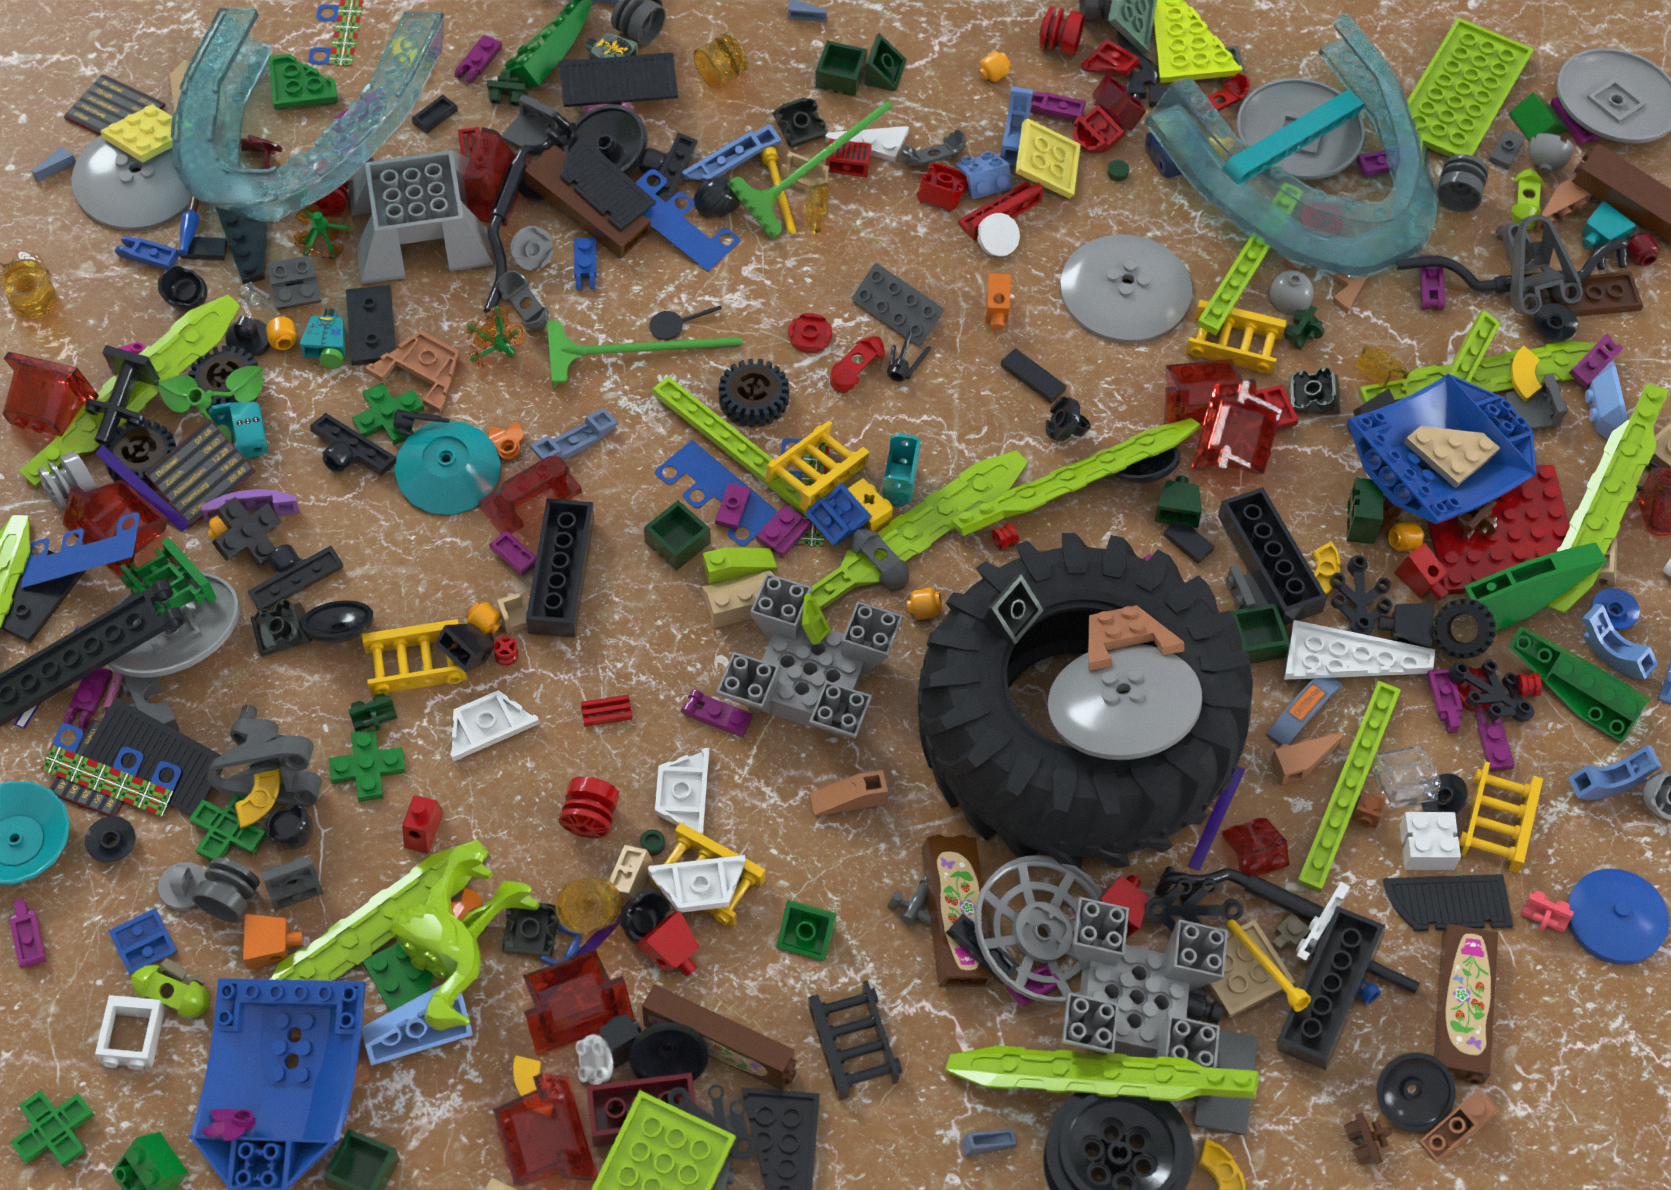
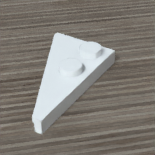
M909 127L866 129L849 141L872 144L871 156L896 162L901 146L908 135ZM847 131L827 133L825 142L829 143V139H838Z
M1341 882L1321 916L1313 918L1308 927L1311 932L1307 939L1302 938L1296 952H1298L1297 958L1302 962L1308 963L1328 927L1336 906H1340L1350 886Z

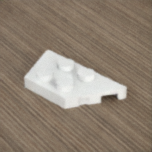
M499 690L458 707L453 711L451 758L454 762L538 725L539 719L536 715L532 716L515 701L509 700Z
M709 748L701 749V753L688 757V755H685L674 762L659 765L655 815L677 826L681 822L702 835L704 831Z
M745 855L648 866V874L676 911L690 912L729 907L745 865Z

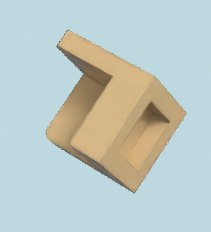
M520 593L497 600L498 610L501 613V620L507 634L527 627L526 613L522 605Z

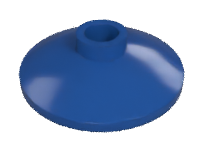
M1608 588L1600 591L1592 602V607L1595 604L1604 605L1615 630H1624L1632 627L1640 615L1636 599L1628 592L1618 588Z

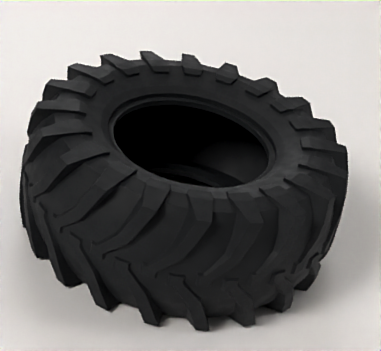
M1062 533V548L1038 551L1028 541L1016 544L1015 546L1020 558L999 568L987 561L976 567V570L983 578L964 594L956 592L951 594L946 601V605L951 610L940 626H937L935 631L930 632L926 645L929 648L926 650L923 667L920 671L918 717L921 745L928 766L933 769L937 786L951 808L960 805L967 822L977 834L987 841L997 832L1005 841L1010 851L1018 858L1034 856L1037 851H1042L1052 856L1058 864L1074 865L1081 870L1082 858L1099 857L1107 861L1111 866L1121 868L1130 866L1127 853L1146 847L1157 849L1163 853L1173 847L1168 837L1188 825H1201L1208 817L1205 810L1213 803L1217 796H1220L1228 788L1233 778L1231 774H1234L1244 750L1251 716L1253 678L1248 652H1243L1242 639L1237 623L1230 610L1219 613L1215 596L1208 583L1199 575L1185 583L1170 555L1159 549L1147 561L1139 558L1131 545L1123 537L1110 535L1107 548L1103 549L1087 547L1076 533ZM1017 574H1021L1044 611L1020 640L1013 645L983 623L991 604ZM1137 605L1184 642V651L1174 654L1183 659L1198 677L1202 690L1201 712L1195 725L1180 741L1150 756L1127 760L1104 759L1056 743L1037 732L1025 721L1016 709L1008 689L1019 674L1040 660L1061 654L1088 653L1089 615L1098 614L1103 611H1112ZM1154 641L1140 643L1157 647Z

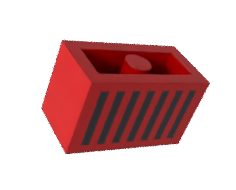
M829 139L828 146L836 139ZM848 141L826 158L825 165L829 166L828 172L868 178L872 144Z

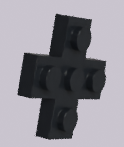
M236 497L220 506L215 513L229 530L214 539L212 544L227 561L244 549L258 568L268 562V555L275 547L265 534L282 523L268 503L251 515H249Z

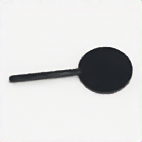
M716 306L681 318L672 311H662L652 317L649 324L650 331L658 339H672L681 332L683 322L721 310L722 307Z

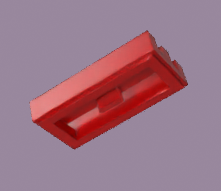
M479 127L458 129L461 155L466 157L463 134H467L470 157L468 158L476 161V163L480 162V165H484ZM471 133H476L479 154L477 157H474Z
M629 694L581 702L584 727L632 720ZM626 710L623 713L611 714L612 712ZM597 714H602V715H604V716H597V717L588 718V716H591V715H597Z

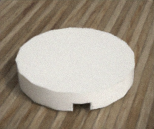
M994 213L984 218L979 224L978 243L988 255L1003 257L1012 253L1018 246L1020 239L1019 228L1009 215Z

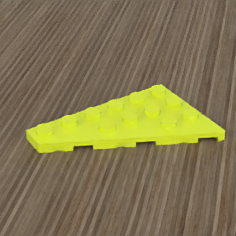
M1184 0L1156 1L1154 28L1160 83L1235 76L1237 73L1242 74V66L1235 62L1233 55L1225 49V46L1218 37L1209 31L1207 24L1200 19V16L1192 6L1189 7Z

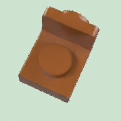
M1362 791L1352 820L1357 821L1362 826L1376 828L1386 799Z

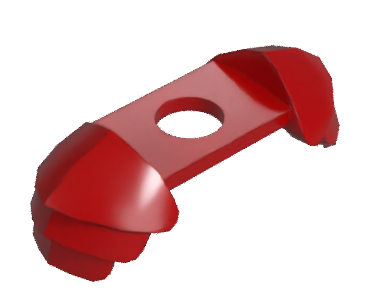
M1237 73L1235 76H1231L1229 81L1223 83L1224 89L1204 99L1199 96H1191L1190 101L1193 114L1200 116L1213 115L1242 100L1248 94L1250 88L1248 77ZM1224 98L1226 101L1224 103H1216L1214 99Z
M870 336L856 342L857 345L839 363H835L829 377L830 384L835 391L847 393L848 390L853 389L854 385L859 383L857 375L875 357L882 359L885 356L883 341L880 337ZM854 355H861L864 357V361L856 364L852 362L851 358Z

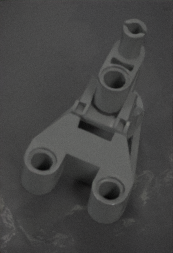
M1530 215L1524 218L1520 224L1509 223L1497 228L1496 234L1500 233V235L1496 237L1503 240L1506 257L1511 263L1510 299L1515 312L1519 314L1537 313L1542 305L1539 290L1551 287L1552 295L1557 302L1576 303L1580 300L1582 286L1579 275L1553 222L1548 217ZM1534 220H1539L1544 224L1542 241L1532 242L1527 232L1528 225ZM1553 248L1564 275L1549 266ZM1537 268L1542 270L1541 273L1524 277V272ZM1567 287L1570 290L1568 297H1566L1565 290ZM1526 298H1528L1529 305L1527 308H1525L1524 301Z
M247 704L243 705L239 719L233 723L230 732L231 738L239 746L224 752L220 757L211 762L207 772L209 783L215 789L222 792L247 797L254 786V774L281 769L284 784H280L275 802L291 806L297 804L301 806L314 805L318 799L322 779L314 772L303 771L310 762L314 748L312 741L304 736L278 734L279 727L274 721L254 719L257 714L256 707L249 704L246 712ZM250 763L249 769L230 777L228 780L221 778L216 773V770Z

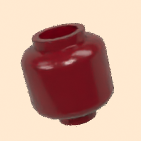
M1637 233L1630 238L1627 251L1635 264L1648 266L1657 260L1660 249L1651 234Z

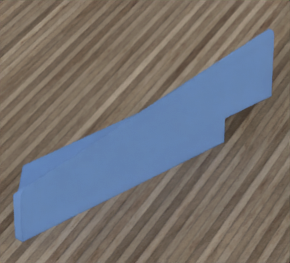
M771 124L755 133L751 130L682 171V177L684 181L692 179L703 182L713 177H720L764 151V148L779 144L782 140Z

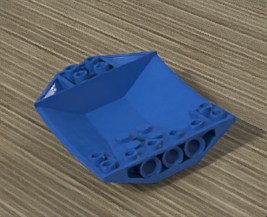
M1448 373L1445 377L1408 397L1377 410L1351 417L1347 421L1363 469L1393 505L1434 524L1479 508L1510 492L1536 474L1533 430L1527 424V421L1513 409L1512 404L1505 400L1504 397ZM1420 426L1484 433L1500 449L1497 454L1455 488L1406 446L1404 441ZM1420 465L1425 466L1428 470H1423Z
M218 978L209 1059L197 1113L191 1133L188 1136L230 1190H288L339 1141L348 1115L358 1063L366 987L365 981ZM296 1028H299L302 1035L300 1040L294 1043L291 1035ZM291 1054H296L299 1058V1064L294 1069H290L287 1066V1058ZM233 1109L236 1111L247 1109L256 1118L255 1127L234 1140L225 1141L222 1137L211 1138L202 1133L203 1128L215 1122L210 1115L211 1110Z

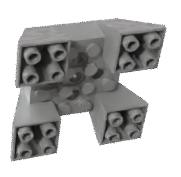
M450 150L365 162L349 177L348 193L352 216L372 213L356 246L361 284L406 278L401 244L444 238L450 272L493 265L487 228L461 202V200L482 198L476 161Z
M766 573L750 615L769 641L768 647L762 660L733 652L716 694L765 713L831 734L856 739L872 699V695L857 691L860 682L866 673L888 657L903 615L857 601L845 634L831 630L819 644L812 645L802 626L804 596L811 594L812 587Z
M1079 897L1073 948L1082 971L1080 995L1070 992L1067 994L1061 1043L1108 1054H1126L1132 1057L1158 1058L1162 1056L1187 1058L1203 1067L1216 1068L1220 1026L1186 1019L1189 991L1224 978L1228 930L1178 919L1164 952L1160 953L1125 945L1129 908Z

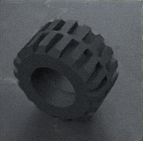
M1457 599L1450 601L1439 609L1438 615L1433 620L1435 624L1432 626V631L1435 632L1433 637L1439 644L1437 646L1443 649L1447 655L1454 656V658L1466 659L1479 656L1487 651V648L1494 642L1493 638L1496 637L1495 627L1497 625L1493 619V613L1488 610L1486 605L1479 603L1477 600ZM1462 614L1472 616L1478 625L1477 636L1468 643L1457 641L1451 631L1453 620Z

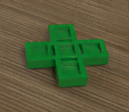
M382 382L362 392L364 399L371 409L352 417V421L358 432L365 438L384 429L392 444L396 445L405 441L408 437L397 433L398 428L393 427L396 410L420 413L424 411V405L414 389L392 398ZM407 428V431L414 433L412 429Z
M375 729L351 733L353 754L328 758L331 783L356 781L359 802L383 799L381 777L406 773L403 748L378 751Z
M235 794L224 810L205 800L201 801L189 818L190 824L208 832L195 849L198 855L209 861H212L213 858H223L232 845L251 855L255 854L267 834L266 831L254 825L240 829L235 803L244 800L246 796Z
M42 1090L19 1105L32 1126L12 1139L10 1143L26 1165L48 1149L52 1151L63 1168L87 1152L73 1131L95 1115L79 1093L56 1109Z

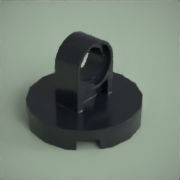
M240 316L228 328L225 335L229 351H231L232 346H237L238 352L243 348L247 354L251 353L253 356L257 354L262 356L270 347L266 334L267 325L258 319Z
M1060 397L1049 411L1053 413L1051 420H1046V433L1048 437L1059 442L1065 441L1072 434L1082 437L1091 428L1088 419L1080 414L1078 401L1071 397Z

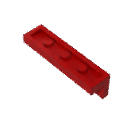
M1026 181L958 220V224L973 240L978 239L977 236H979V224L984 218L994 213H1003L1014 218L1042 202L1044 188L1039 182L1031 186Z

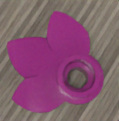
M233 1109L211 1110L210 1115L215 1122L203 1128L202 1133L211 1138L222 1137L225 1141L234 1140L253 1129L256 1125V1118L247 1109L236 1111Z

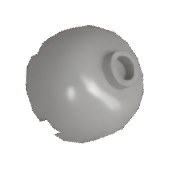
M1537 134L1536 138L1534 136L1531 138L1529 145L1530 160L1542 172L1550 173L1559 170L1570 161L1574 149L1573 143L1568 139L1566 143L1560 141L1561 136Z
M1292 270L1278 275L1269 290L1270 303L1272 301L1275 309L1286 315H1294L1297 309L1308 310L1314 296V287L1310 279L1304 273Z
M1664 770L1650 776L1643 788V800L1652 814L1671 820V770Z

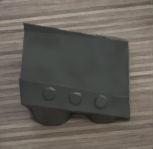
M800 98L782 104L772 112L789 146H797L819 139L828 133L824 120L817 113L818 105L814 99Z
M1320 368L1315 374H1309L1307 371H1298L1295 374H1290L1291 404L1294 411L1341 412L1338 375L1333 374L1330 368Z
M283 599L275 605L274 610L262 609L255 616L250 617L258 651L261 656L309 643L313 640L302 631L301 620L306 611L300 602L293 604L289 600Z
M539 903L540 905L537 910L506 909L507 922L505 933L503 934L502 951L553 956L560 906Z

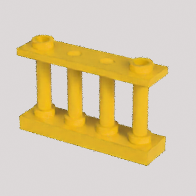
M1199 300L1195 319L1199 320L1209 301ZM1233 308L1222 325L1218 344L1205 341L1207 331L1199 327L1196 339L1189 337L1186 354L1255 370L1262 374L1273 375L1277 358L1270 357L1275 339L1282 340L1287 320ZM1231 328L1244 331L1240 349L1227 346ZM1253 333L1266 336L1262 355L1248 352Z
M827 421L822 426H817L810 435L777 459H772L766 467L765 481L769 483L777 476L782 478L801 493L799 507L805 512L820 497H827L840 483L844 484L867 465L870 451L864 447L856 452L849 451L830 436L831 421ZM824 442L846 460L842 463H836L816 447ZM809 453L831 471L826 475H821L801 458ZM795 465L813 479L815 483L811 486H806L786 471V469Z
M458 619L362 634L365 653H372L375 678L367 680L370 694L378 695L384 693L386 695L389 692L446 683L457 684L467 680L466 673L447 655L448 667L433 669L430 644L436 643L444 625L459 624ZM420 646L424 671L409 673L406 648ZM383 651H397L399 675L385 677Z
M1485 761L1482 769H1477L1473 783H1476L1477 786L1466 832L1462 831L1459 838V846H1462L1460 854L1462 857H1465L1468 849L1474 847L1500 855L1510 861L1508 871L1519 873L1525 861L1543 778L1533 776L1529 784L1525 783V785L1489 775L1490 762ZM1485 784L1521 794V797L1525 798L1524 805L1520 804L1518 806L1483 795ZM1480 804L1517 815L1516 818L1520 819L1519 826L1515 825L1513 827L1477 816ZM1475 825L1512 836L1511 839L1515 840L1514 847L1510 846L1508 848L1472 837Z
M680 822L675 829V838L678 844L664 864L677 863L683 853L689 849L698 853L699 857L696 861L740 855ZM746 858L740 875L742 880L735 889L729 907L704 910L713 915L715 920L723 925L729 924L735 927L737 921L736 913L733 912L734 908L750 885L754 884L761 888L766 880V869ZM648 874L650 882L655 887L659 888Z

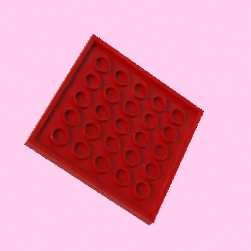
M1537 465L1536 474L1494 500L1497 503L1492 508V514L1489 517L1495 516L1497 518L1498 530L1493 535H1480L1479 527L1467 541L1462 537L1464 530L1456 524L1459 516L1438 524L1427 520L1435 557L1447 571V575L1441 583L1449 591L1448 594L1465 593L1464 586L1525 561L1556 552L1561 547L1570 525L1554 465ZM1470 511V512H1467V513L1470 514L1472 517H1475V516H1476V515H1475L1474 513H1472L1471 511Z

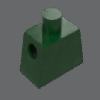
M1183 475L1177 476L1175 481H1166L1157 505L1155 522L1179 523L1198 528L1202 513L1199 486L1190 484L1189 479Z

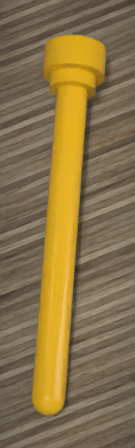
M767 147L764 148V151L760 152L762 162L769 167L773 184L776 186L781 182L777 168L779 156L776 148ZM783 191L777 198L787 231L790 235H794L796 228L785 191Z
M1233 919L1228 920L1226 923L1228 929L1286 992L1288 1004L1297 1012L1306 1008L1311 1001V997L1306 991L1298 987L1295 988Z

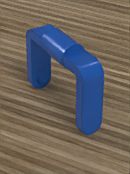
M558 924L557 930L575 937L574 941L566 951L562 963L545 956H541L539 960L557 969L565 970L578 953L582 937L578 931Z

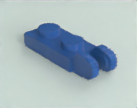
M124 235L121 239L123 245L127 247L119 245L115 248L116 254L125 259L130 258L164 270L173 266L180 256L179 250L128 235Z
M596 237L574 238L576 290H581V278H590L589 287L590 289H595V278H597Z

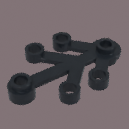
M1357 555L1353 556L1347 564L1348 572L1354 576L1355 592L1345 584L1343 574L1334 573L1329 583L1331 587L1338 589L1341 593L1334 594L1331 599V605L1335 609H1339L1351 621L1352 632L1370 635L1374 630L1373 622L1380 615L1389 613L1393 604L1390 599L1381 598L1376 608L1369 614L1366 612V606L1381 594L1387 593L1391 587V582L1387 578H1380L1375 587L1365 594L1364 572L1368 567V563L1365 557ZM1347 599L1356 606V612L1346 604Z
M1488 659L1481 666V671L1486 675L1489 684L1471 674L1469 667L1465 663H1455L1448 670V678L1453 683L1462 684L1466 681L1486 693L1480 694L1477 691H1470L1465 701L1470 707L1491 704L1486 711L1490 719L1498 720L1500 717L1512 716L1518 722H1525L1534 716L1532 705L1522 699L1516 686L1519 681L1517 675L1508 672L1502 678V684L1510 693L1511 697L1505 694L1495 673L1498 666L1493 660ZM1500 702H1501L1502 704L1506 705L1507 707H1503V708H1502L1499 704H1496V703H1500Z
M1180 878L1177 880L1176 886L1163 898H1152L1146 903L1145 914L1150 921L1155 923L1163 922L1171 932H1173L1176 925L1171 916H1182L1186 921L1204 925L1196 916H1225L1228 920H1238L1243 915V907L1236 899H1227L1222 905H1197L1207 894L1212 895L1217 891V884L1212 878H1205L1201 882V886L1181 905H1171L1181 894L1186 895L1192 890L1191 882L1187 878ZM1183 882L1188 883V887L1185 890L1180 889V884ZM1207 883H1213L1212 889H1205ZM1156 907L1162 908L1160 914L1153 913ZM1236 907L1238 909L1237 913L1234 915L1229 914L1230 909Z
M712 1085L708 1090V1095L712 1100L714 1118L690 1101L689 1094L685 1089L677 1087L669 1092L668 1102L670 1105L678 1109H684L691 1115L736 1136L729 1154H732L739 1160H747L755 1154L756 1141L751 1135L746 1133L744 1120L746 1108L742 1101H733L729 1107L730 1113L734 1116L736 1134L726 1127L722 1100L724 1090L720 1085ZM713 1088L721 1090L720 1097H712L711 1091ZM676 1094L684 1096V1101L681 1104L674 1102ZM734 1104L742 1105L743 1110L741 1113L735 1114L732 1107ZM742 1141L748 1143V1149L745 1152H741L738 1149V1144Z

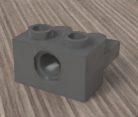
M312 255L267 263L277 310L321 302Z
M310 855L297 857L290 863L281 866L275 865L261 872L274 911L323 894ZM291 880H297V882L292 885L287 884Z

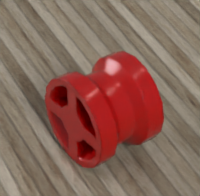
M1011 523L1005 524L1001 529H993L991 532L993 541L1000 551L1007 549L1009 545L1014 546L1019 543L1018 533Z
M511 636L497 638L494 641L495 646L493 648L495 660L500 665H512L518 659L517 642Z
M1524 673L1517 674L1519 681L1516 686L1521 697H1526L1527 695H1532L1533 697L1540 696L1542 684L1539 673H1531L1528 676Z

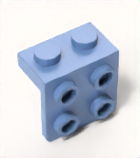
M984 152L981 156L975 158L965 157L956 163V168L967 176L969 194L972 199L1013 188L1009 163L994 152Z

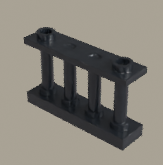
M868 980L863 981V994L828 1004L826 1002L821 1003L818 994L808 997V1008L838 1100L849 1098V1088L852 1087V1084L890 1074L894 1085L898 1083L899 1074L902 1073L899 1059H894L876 1006V1003H878L875 988L870 989ZM862 1004L867 1005L870 1017L836 1027L828 1025L826 1017H829V1014ZM874 1027L878 1038L877 1041L842 1051L840 1048L836 1049L834 1041L837 1040V1037ZM882 1050L886 1064L852 1074L844 1073L841 1064H844L845 1060Z

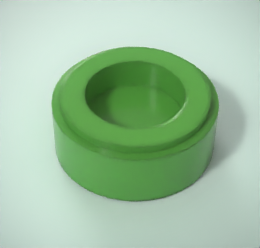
M326 348L322 350L319 361L326 368L337 369L342 365L343 354L337 349Z

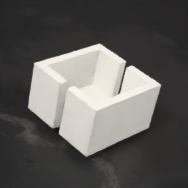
M1405 812L1400 823L1401 842L1404 845L1403 858L1405 870H1455L1461 858L1459 840L1456 837L1458 832L1455 812Z

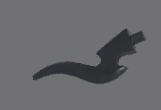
M1116 29L1118 45L1139 57V64L1137 66L1142 71H1131L1126 93L1132 97H1137L1141 102L1142 98H1146L1144 85H1157L1159 77L1158 68L1150 59L1134 48Z

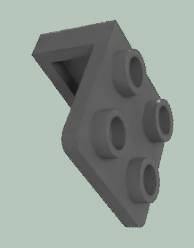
M523 94L519 98L520 114L505 130L502 137L504 141L518 148L524 145L542 144L548 138L545 131L548 128L555 130L559 127L551 117L553 112L558 111L553 107L540 103L535 98H530Z
M1553 374L1544 375L1541 382V390L1527 402H1524L1516 391L1508 392L1505 395V400L1512 404L1513 409L1527 421L1532 430L1558 427L1561 425L1565 414H1567V403L1562 399L1560 385L1558 382L1556 383Z
M1239 565L1231 566L1225 581L1228 590L1233 596L1236 608L1239 610L1268 605L1251 573L1243 575Z

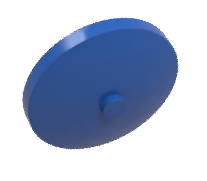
M1601 869L1591 872L1575 885L1569 895L1567 903L1570 904V910L1574 911L1568 923L1569 929L1575 940L1584 950L1602 961L1618 965L1642 962L1654 955L1667 937L1669 914L1662 896L1653 885L1632 872L1621 869Z

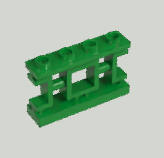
M169 537L161 541L164 549L160 550L157 548L154 550L157 555L156 558L140 567H137L134 562L129 564L131 567L129 569L124 564L120 566L123 573L120 578L126 588L130 587L134 596L151 587L156 581H168L173 577L176 579L170 583L173 596L166 601L155 602L159 615H162L167 609L180 608L192 600H195L200 605L203 603V598L209 604L217 599L207 578Z

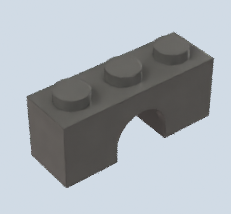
M123 674L125 682L121 683L126 696L132 695L134 700L130 702V705L179 731L180 729L167 700L156 704L149 703L153 696L163 692L157 677L143 678Z

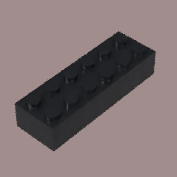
M1264 487L1221 501L1218 518L1267 603L1277 604L1283 624L1287 625L1293 623L1294 620L1299 621L1322 613L1327 596Z
M546 498L526 615L528 634L576 637L595 518L593 502Z
M1336 906L1300 987L1311 997V1001L1301 1011L1297 1012L1291 1008L1277 1039L1278 1051L1323 1070L1327 1069L1384 938V924Z

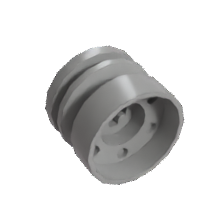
M74 450L60 457L62 469L59 470L52 462L48 463L52 474H49L43 466L37 469L43 489L61 512L68 510L64 499H67L71 506L76 505L73 495L75 493H78L83 500L98 494V489L92 476Z

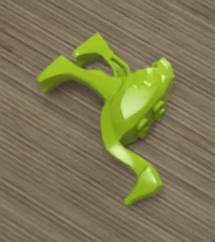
M458 846L455 847L449 856L447 867L442 877L430 889L427 902L424 905L418 904L404 910L402 908L397 909L392 919V927L390 928L391 933L417 969L422 971L424 969L429 970L439 979L447 978L432 995L426 1006L425 1021L430 1027L438 1031L456 1026H468L470 1023L469 1018L453 1009V1004L457 996L479 975L481 956L476 939L487 924L502 909L520 908L537 910L540 905L539 902L529 896L532 891L529 885L515 881H503L488 903L469 912L459 921L454 916L451 905V894L459 877L468 875L481 879H490L493 873L481 864L485 858L482 854Z

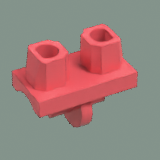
M1537 890L1534 894L1530 893L1521 915L1539 922L1538 930L1544 931L1545 927L1548 926L1564 933L1574 911L1570 910L1569 903L1562 900L1557 901L1556 904L1547 900L1545 893Z

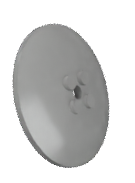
M1596 48L1577 53L1562 66L1556 83L1559 100L1566 112L1578 124L1590 132L1613 141L1645 143L1657 140L1671 131V78L1659 66L1648 59L1624 50Z
M1303 78L1279 79L1258 87L1246 97L1238 112L1237 134L1242 147L1245 150L1342 93L1327 84ZM1360 113L1267 170L1280 176L1300 180L1321 179L1343 171L1357 158L1364 142L1365 128Z
M100 135L78 157L72 173V188L81 209L96 222L118 230H146L174 220L189 208L191 193L185 181L191 179L197 187H202L204 167L197 148L189 139L142 163L106 141ZM134 168H141L139 172H131Z
M1118 234L1094 239L1077 249L1063 268L1060 292L1068 313L1088 332L1114 342L1141 343L1160 338L1171 332L1181 323L1190 307L1192 283L1184 264L1165 246L1144 237ZM1128 279L1131 280L1133 283H1123L1122 280Z
M202 573L213 588L217 597L215 601L209 604L203 598V603L200 605L195 600H192L180 607L179 609L185 619L181 627L165 630L107 665L121 674L146 678L172 674L197 664L215 652L233 632L240 614L239 599L235 590L224 579L212 574ZM173 577V578L169 579L168 581H169V583H171V582H173V581L176 580V579ZM132 592L122 598L114 607L134 596ZM139 619L133 622V626L139 622Z
M1144 644L1107 650L1111 657L1112 666L1089 671L1088 653L1068 664L1052 684L1048 697V709L1055 731L1073 748L1088 755L1104 759L1127 760L1142 758L1171 747L1192 729L1202 707L1201 685L1193 669L1177 655L1169 654L1162 656L1158 647ZM1122 690L1129 691L1127 694H1119L1118 692Z

